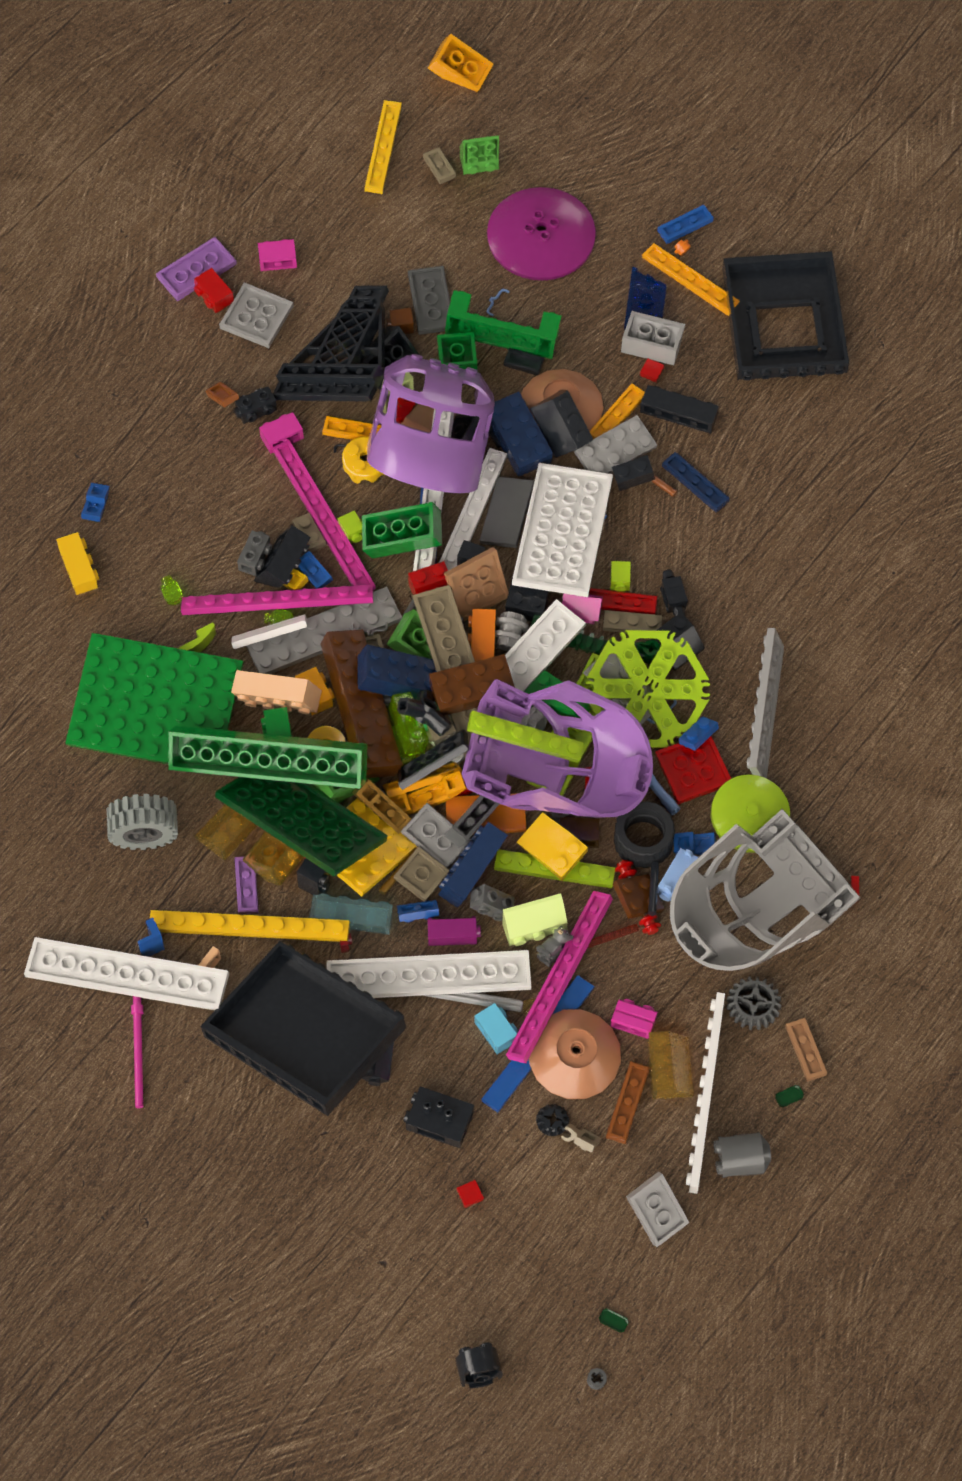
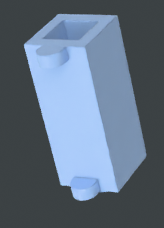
M682 848L678 851L658 885L657 893L662 900L671 901L673 890L680 876L698 859L697 856L693 855L692 851Z

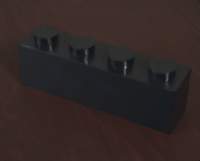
M648 385L641 401L640 413L711 434L718 416L719 406L712 402L697 400L695 397L680 395L675 391L670 392L658 386Z

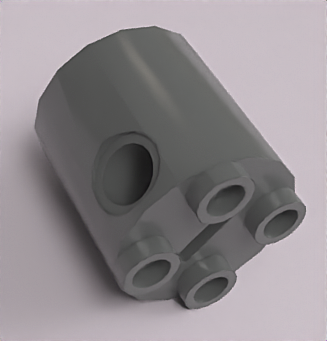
M760 1132L737 1134L730 1137L718 1136V1140L713 1141L714 1152L719 1156V1161H716V1172L722 1178L764 1174L771 1161L770 1145Z

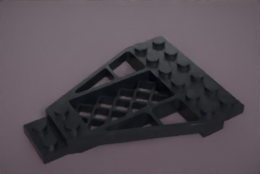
M354 286L349 298L341 305L336 317L290 363L282 364L276 375L279 382L272 393L275 399L371 402L384 377L385 308L383 302L389 292L388 287ZM379 329L378 347H370ZM310 355H316L312 363H303ZM365 356H378V364H361Z

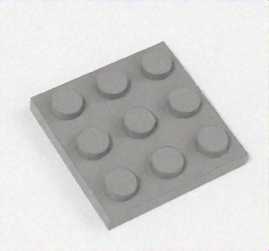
M244 283L219 326L222 330L270 348L294 305L292 301Z

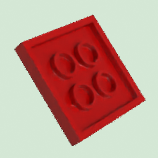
M712 736L695 751L679 743L655 751V756L677 804L717 791L725 782L731 779Z

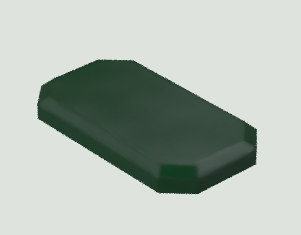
M794 1085L777 1093L775 1099L778 1105L784 1108L803 1099L804 1093L800 1086Z
M608 1308L603 1309L599 1316L600 1323L620 1333L625 1331L629 1323L626 1317Z

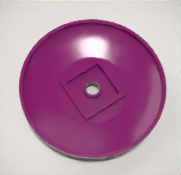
M545 187L524 189L505 198L494 209L487 228L488 245L498 263L509 272L531 280L557 279L569 275L580 268L593 250L596 234L593 218L584 204L564 191ZM543 226L546 230L539 231L537 228Z

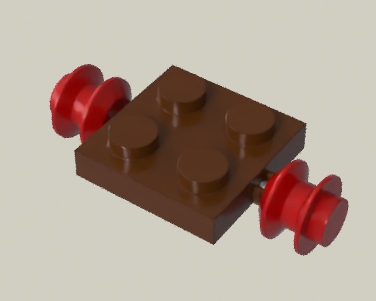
M623 860L615 868V872H620L619 880L613 883L615 891L628 919L642 916L639 922L640 926L645 927L642 932L648 935L655 934L659 931L658 928L661 926V923L655 922L657 915L650 916L648 914L650 876L647 874L634 877L637 870L631 869L633 862ZM657 893L656 913H660L665 908Z

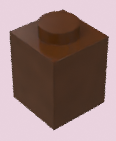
M411 308L389 310V318H386L387 326H399L404 334L414 333Z

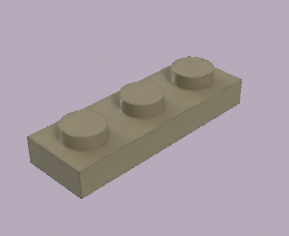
M605 610L603 631L626 633L625 630L656 631L661 627L662 615Z

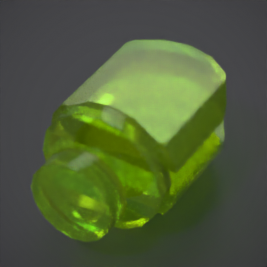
M171 575L163 577L161 579V591L165 601L172 606L178 605L183 597L178 582L173 580Z
M279 609L272 610V614L265 612L264 623L268 624V622H271L270 625L285 621L293 618V614L291 611Z

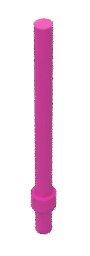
M133 996L131 1014L133 1015L135 1108L140 1109L143 1108L142 1015L144 1012L141 997Z

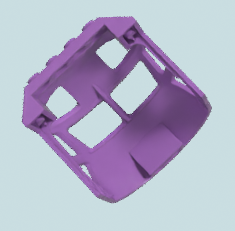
M412 354V356L406 355L385 367L384 381L367 444L368 463L374 469L391 478L430 490L449 493H469L477 490L495 405L494 395L481 374L473 368H466L465 370L459 368L457 364L448 363V365L441 364L440 360H425L417 354ZM406 372L425 374L422 392L402 386ZM462 384L476 388L474 393L476 405L466 404L461 401ZM388 391H390L387 413L385 415L383 409ZM399 397L436 409L431 432L421 431L396 422L397 399ZM448 411L478 416L480 420L471 441L439 435L438 429L442 412ZM381 423L382 426L376 434L377 426Z
M498 679L493 681L480 700L477 712L520 724L523 717L529 714L530 708L533 705L544 714L556 735L570 738L567 730L569 727L590 731L594 744L593 766L591 769L569 767V760L472 733L469 750L467 751L462 770V776L468 790L514 809L540 810L584 817H617L630 812L639 805L651 783L653 757L644 729L627 709L569 680L531 694H527ZM554 699L564 703L574 710L580 718L558 715L542 700ZM576 702L596 704L604 708V710L592 716ZM507 775H511L545 786L546 788L510 795L511 786L505 783ZM567 775L590 777L585 792L578 802L559 795Z

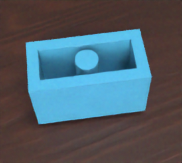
M494 1003L474 1016V1023L496 1054H499L511 1046L518 1030L513 1023L510 1024L507 1021V1015L503 1008H498Z

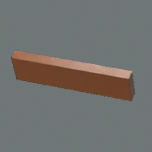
M630 1061L606 1134L607 1139L626 1144L650 1067Z

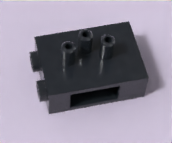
M420 1086L418 1092L413 1093L411 1099L413 1106L411 1111H406L403 1122H406V1130L461 1148L474 1114V1105Z

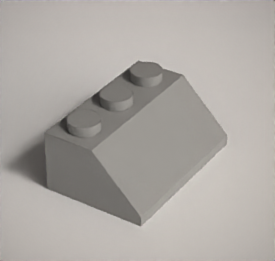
M632 311L622 338L621 352L675 365L685 324Z

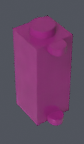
M476 916L463 919L432 920V917L428 918V946L477 944V937H481L480 925H476Z

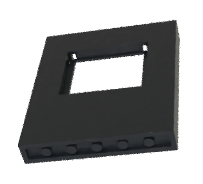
M832 251L723 259L722 271L729 308V323L737 380L747 381L759 378L805 377L807 375L822 376L825 374L840 375L847 373L849 357ZM732 296L740 301L735 308ZM812 306L818 345L761 349L756 309Z

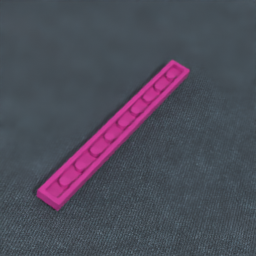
M290 440L272 447L275 456L351 585H373V590L376 589L370 575Z
M373 585L189 596L182 597L181 613L182 615L373 603L374 591Z
M593 891L571 932L574 938L565 943L506 1054L509 1060L527 1063L613 900L610 894Z

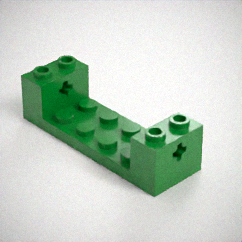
M453 291L447 312L445 334L474 332L476 342L506 349L513 348L548 359L553 358L559 334L561 315L544 311L538 330L530 326L525 327L513 322L483 317L475 313L470 314L472 294H468L465 291Z

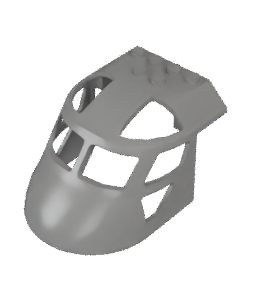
M782 809L754 835L748 833L738 824L734 825L696 859L680 876L673 890L670 903V920L677 941L690 957L709 968L733 971L758 965L771 959L774 955L818 935L860 899V896L802 829ZM741 845L728 867L715 873L726 855L736 846ZM751 848L773 870L774 875L747 896L739 898L736 891L735 876L741 859L746 851ZM717 856L706 873L701 875L698 869L706 861ZM721 882L724 883L727 900L739 918L728 925H724L712 907L709 891ZM800 905H803L810 913L783 938L769 932L771 927ZM745 925L759 939L774 946L764 951L748 947L731 934L730 931Z

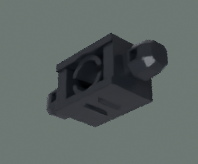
M664 570L660 591L667 613L673 612L674 617L679 613L685 616L688 599L681 576L675 577L672 570Z

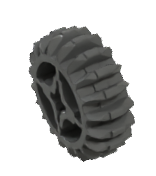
M749 976L747 982L744 979H740V984L734 983V989L729 990L730 996L726 1000L729 1003L727 1004V1010H731L729 1016L735 1017L734 1022L738 1023L741 1021L742 1028L746 1024L749 1025V1030H752L753 1026L760 1030L761 1024L767 1028L768 1022L773 1024L775 1022L774 1017L779 1016L778 1010H781L782 1007L779 1003L781 1002V996H777L779 993L778 989L772 990L774 984L767 985L766 978L760 982L758 976L755 978V981H752V978ZM752 991L750 995H743V997L740 996L744 992ZM759 992L763 993L767 998L761 997ZM741 1008L748 1010L749 1015L743 1012ZM768 1010L766 1013L762 1015L755 1016L756 1013L759 1011Z

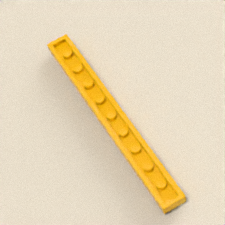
M151 910L150 919L153 918L159 931L165 933L340 942L348 941L350 929L349 920Z

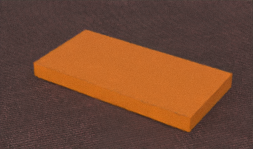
M480 795L457 796L446 801V819L454 825ZM499 804L481 824L484 827L490 822L504 833L527 831L525 810L510 808Z

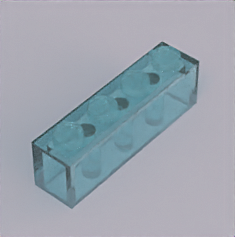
M324 893L319 895L313 894L309 917L315 919L349 920L351 930L390 935L393 905L384 901L375 903L367 899L352 900L346 896H339L337 898L330 897V895Z

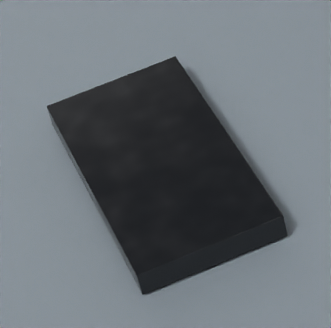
M462 729L403 765L398 771V785L402 790L468 751L467 732Z

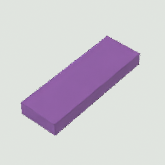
M255 856L235 857L238 914L259 913Z

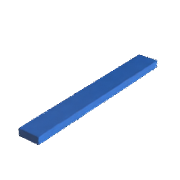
M577 976L561 996L552 1014L562 1010L579 1009L594 990V986L580 976ZM529 1059L526 1064L511 1060L481 1101L498 1113L532 1070L529 1065Z

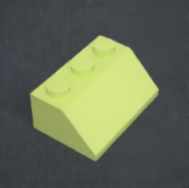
M561 893L503 909L502 925L509 946H521L526 941L533 939L535 941L542 940L545 936L553 934L554 930L560 926L567 930L568 922Z

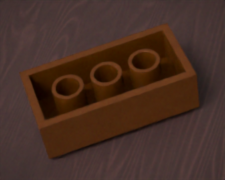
M505 654L429 674V683L438 707L437 710L443 716L477 708L480 700L496 679L515 687Z

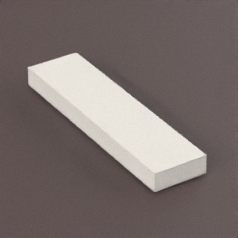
M304 614L233 636L231 642L233 649L307 627L306 615Z

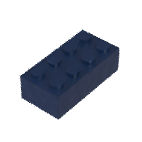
M520 392L496 401L490 425L493 427L492 430L499 440L503 451L507 453V458L516 475L520 477L538 469L539 463H551L553 452Z
M368 644L357 656L358 689L396 698L408 697L416 699L420 690L428 689L432 692L429 674L436 672L433 659Z
M490 822L484 827L480 825L470 839L471 841L460 854L461 857L457 859L449 870L451 873H448L439 885L441 891L438 895L458 908L466 899L508 835Z

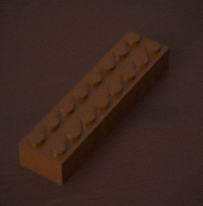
M359 629L327 632L320 645L348 742L367 744V778L395 776L403 764L382 694L358 689L357 656L367 644L364 631Z

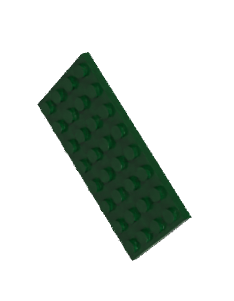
M238 777L218 789L215 793V798L333 877L387 841L388 835L307 783Z

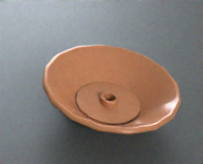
M566 369L546 371L532 378L523 388L521 396L529 410L558 391L568 390L589 431L601 419L604 409L602 395L594 382L581 373Z
M582 1009L562 1010L552 1014L529 1057V1065L536 1080L550 1093L565 1099H587L603 1092L615 1079L621 1064L620 1043L612 1027L600 1016ZM576 1047L580 1052L574 1053L572 1049Z

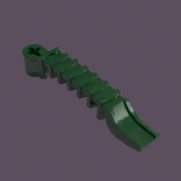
M534 615L531 626L541 617V615ZM582 629L566 647L575 648L576 651L582 650L587 654L594 653L600 655L607 641L604 640L602 635L599 639L594 638V633H590L589 636L583 635L584 630ZM656 640L634 643L644 663L651 664L660 648V644Z

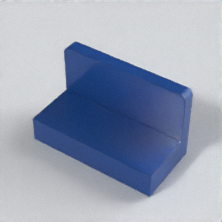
M153 918L146 920L149 936L138 941L141 956L149 957L165 949L162 935Z

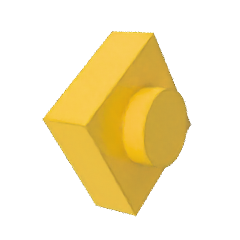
M293 569L291 572L293 575L292 579L287 585L283 584V586L289 590H301L309 579L303 573Z

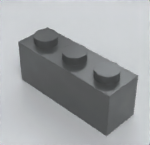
M480 795L445 833V836L460 848L497 808L499 803Z

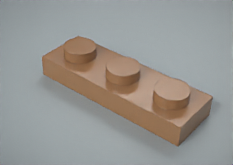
M803 1018L787 1023L785 1027L807 1082L826 1076V1068L806 1019Z

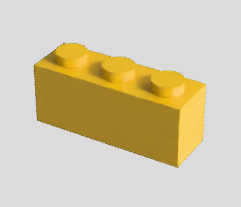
M78 532L56 539L76 595L98 588L97 581L100 579L97 570H92L93 560L90 553L86 554L85 549H88L85 539H80Z

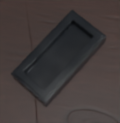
M509 348L504 360V366L536 376L540 374L544 363V357Z

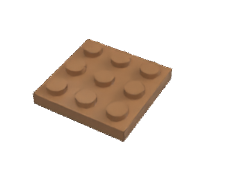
M493 547L444 573L447 585L451 587L459 615L464 618V621L468 620L469 616H472L473 609H488L508 598L509 592L497 550Z

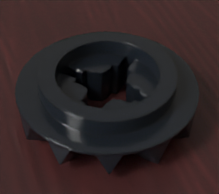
M547 1104L545 1107L540 1108L536 1117V1123L542 1133L548 1136H558L565 1132V1127L569 1124V1114L564 1107L557 1104ZM555 1113L558 1121H555L552 1127H550L551 1123L547 1117L550 1118Z

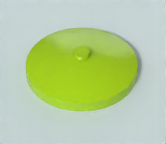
M741 775L728 780L717 791L711 805V821L714 830L720 838L736 824L751 835H754L780 810L783 809L790 817V807L782 790L769 779L757 775ZM741 845L736 846L734 849L738 850ZM751 848L746 851L747 853H756Z

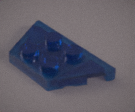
M632 267L624 330L632 311L663 318L667 285L661 281H656L648 274L646 276L638 272L636 267Z

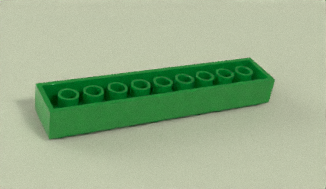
M175 726L169 731L168 770L361 789L367 780V744Z

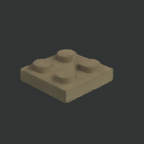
M418 847L394 875V879L425 902L447 876L449 870Z

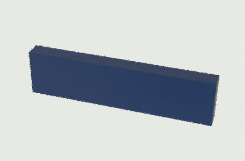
M676 452L662 463L664 469L716 513L729 502L730 498Z

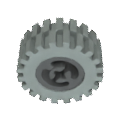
M136 794L130 798L125 796L122 797L123 800H114V803H110L106 809L107 835L109 842L115 846L120 845V848L124 849L130 847V850H135L136 848L146 850L148 847L155 849L157 846H166V843L170 844L173 842V839L176 840L177 808L174 801L168 800L167 797L160 798L159 795L152 797L149 794H144L143 796Z

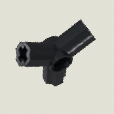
M428 689L420 690L416 699L405 697L400 698L398 701L397 710L399 714L414 717L418 722L428 725L440 737L448 732L452 725L437 710L438 707L434 702L433 694Z

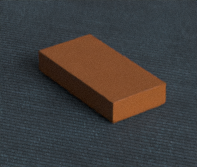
M222 382L206 390L207 396L224 408L239 399L237 392Z

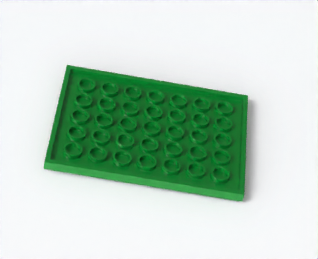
M92 633L65 744L67 746L169 765V731L175 726L229 730L236 696L231 693L236 670L242 671L244 662L237 659Z

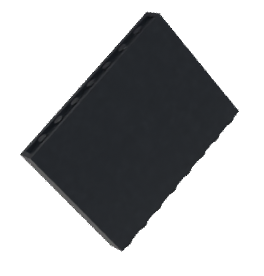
M281 941L270 950L220 1004L219 1009H216L200 1026L206 1039L326 1116L330 1115L407 1028L404 1020L405 1017L400 1011L390 1009L385 1002L377 1001L367 991L359 990L354 983L346 982L336 972L328 971L323 964L315 963L305 953L301 954L292 945H286Z

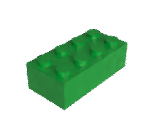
M433 502L362 515L363 551L373 559L442 546L441 510Z

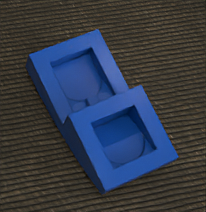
M96 483L90 484L81 519L100 522L106 505L109 486Z
M693 832L674 834V853L677 854L680 848L692 851L693 855H702L716 842V835L714 832L694 834Z

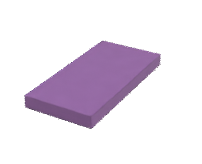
M214 237L157 272L156 277L170 294L179 301L194 291L195 277L210 268H213L220 275L235 266L237 262L220 241Z

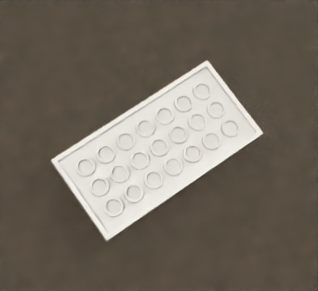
M544 463L538 464L512 585L588 597L613 474Z

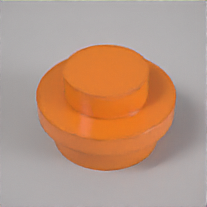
M687 239L685 241L680 240L675 245L676 250L674 253L680 256L684 255L691 247Z

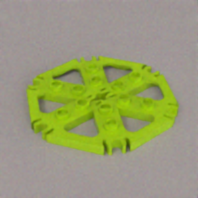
M625 630L628 638H626L624 632L619 633L622 638L620 642L616 641L614 636L611 638L612 644L609 640L607 641L586 679H593L594 681H587L585 685H591L593 688L592 692L607 699H630L625 709L639 723L648 710L661 733L659 739L649 740L651 748L669 747L667 740H669L671 746L675 745L674 737L680 738L682 736L681 732L684 734L696 723L709 699L704 700L701 697L706 698L710 696L709 693H703L702 688L709 687L710 683H702L701 681H709V678L689 643L686 641L685 645L681 647L680 645L683 644L684 638H681L678 643L674 642L673 637L676 633L673 632L669 639H667L670 631ZM636 639H658L661 642V647L648 668L634 645ZM610 654H616L629 679H605L600 676V670ZM679 655H685L696 673L695 678L692 680L665 678ZM651 683L650 689L652 690V693L648 692V693L642 698V696L644 695V691H645V689L642 688L643 685H644V686H647L648 684ZM666 700H693L696 707L686 724L678 723ZM589 703L594 715L603 711L600 706Z

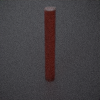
M633 924L592 938L587 949L638 932V926Z

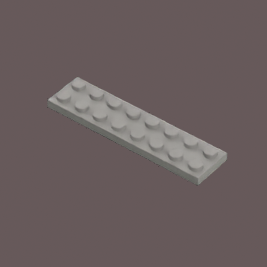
M385 587L373 592V603L337 606L307 618V627L253 643L246 647L258 672L273 674L322 654L320 643L327 632L352 630V624H354L355 630H368L371 634V631L374 629L385 628V622H388V627L399 623L402 616L388 588Z
M768 628L767 635L764 636L763 640L765 651L761 654L763 666L762 670L759 671L760 687H757L756 691L758 702L754 706L756 717L755 722H752L753 739H750L749 742L751 754L747 758V768L750 769L752 775L761 776L766 779L784 645L775 628Z

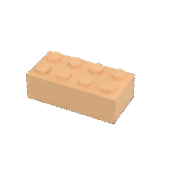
M236 670L231 693L249 707H256V705H262L266 709L287 707L288 712L298 710L299 713L309 714L310 712L317 713L322 690L308 679Z

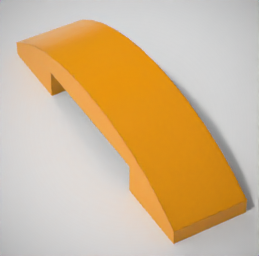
M459 770L441 777L442 781L408 795L403 793L390 799L407 815L418 813L426 803L435 807L463 792L466 786Z

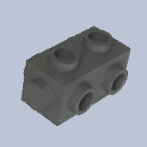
M251 531L237 561L238 571L257 576L259 570L262 571L265 564L264 559L272 550L270 536L261 531Z
M484 884L471 890L470 908L478 911L480 914L488 915L496 921H503V909L514 907L515 897Z

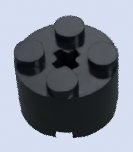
M487 1342L479 1347H464L459 1350V1355L456 1357L455 1362L462 1387L468 1384L470 1388H481L493 1384L492 1379L498 1377V1380L502 1378L503 1372L496 1348L492 1346V1343Z

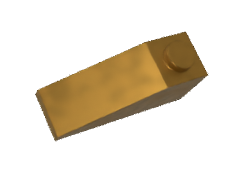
M369 779L366 780L361 789L356 788L352 792L398 834L411 821V818Z

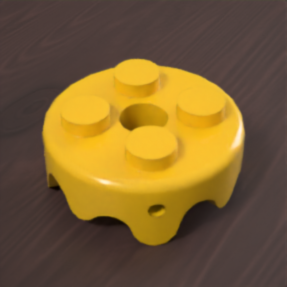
M359 437L352 440L346 445L342 453L343 469L350 476L351 480L357 484L362 480L375 482L380 476H385V474L374 469L368 461L361 460V456L367 455L369 437Z

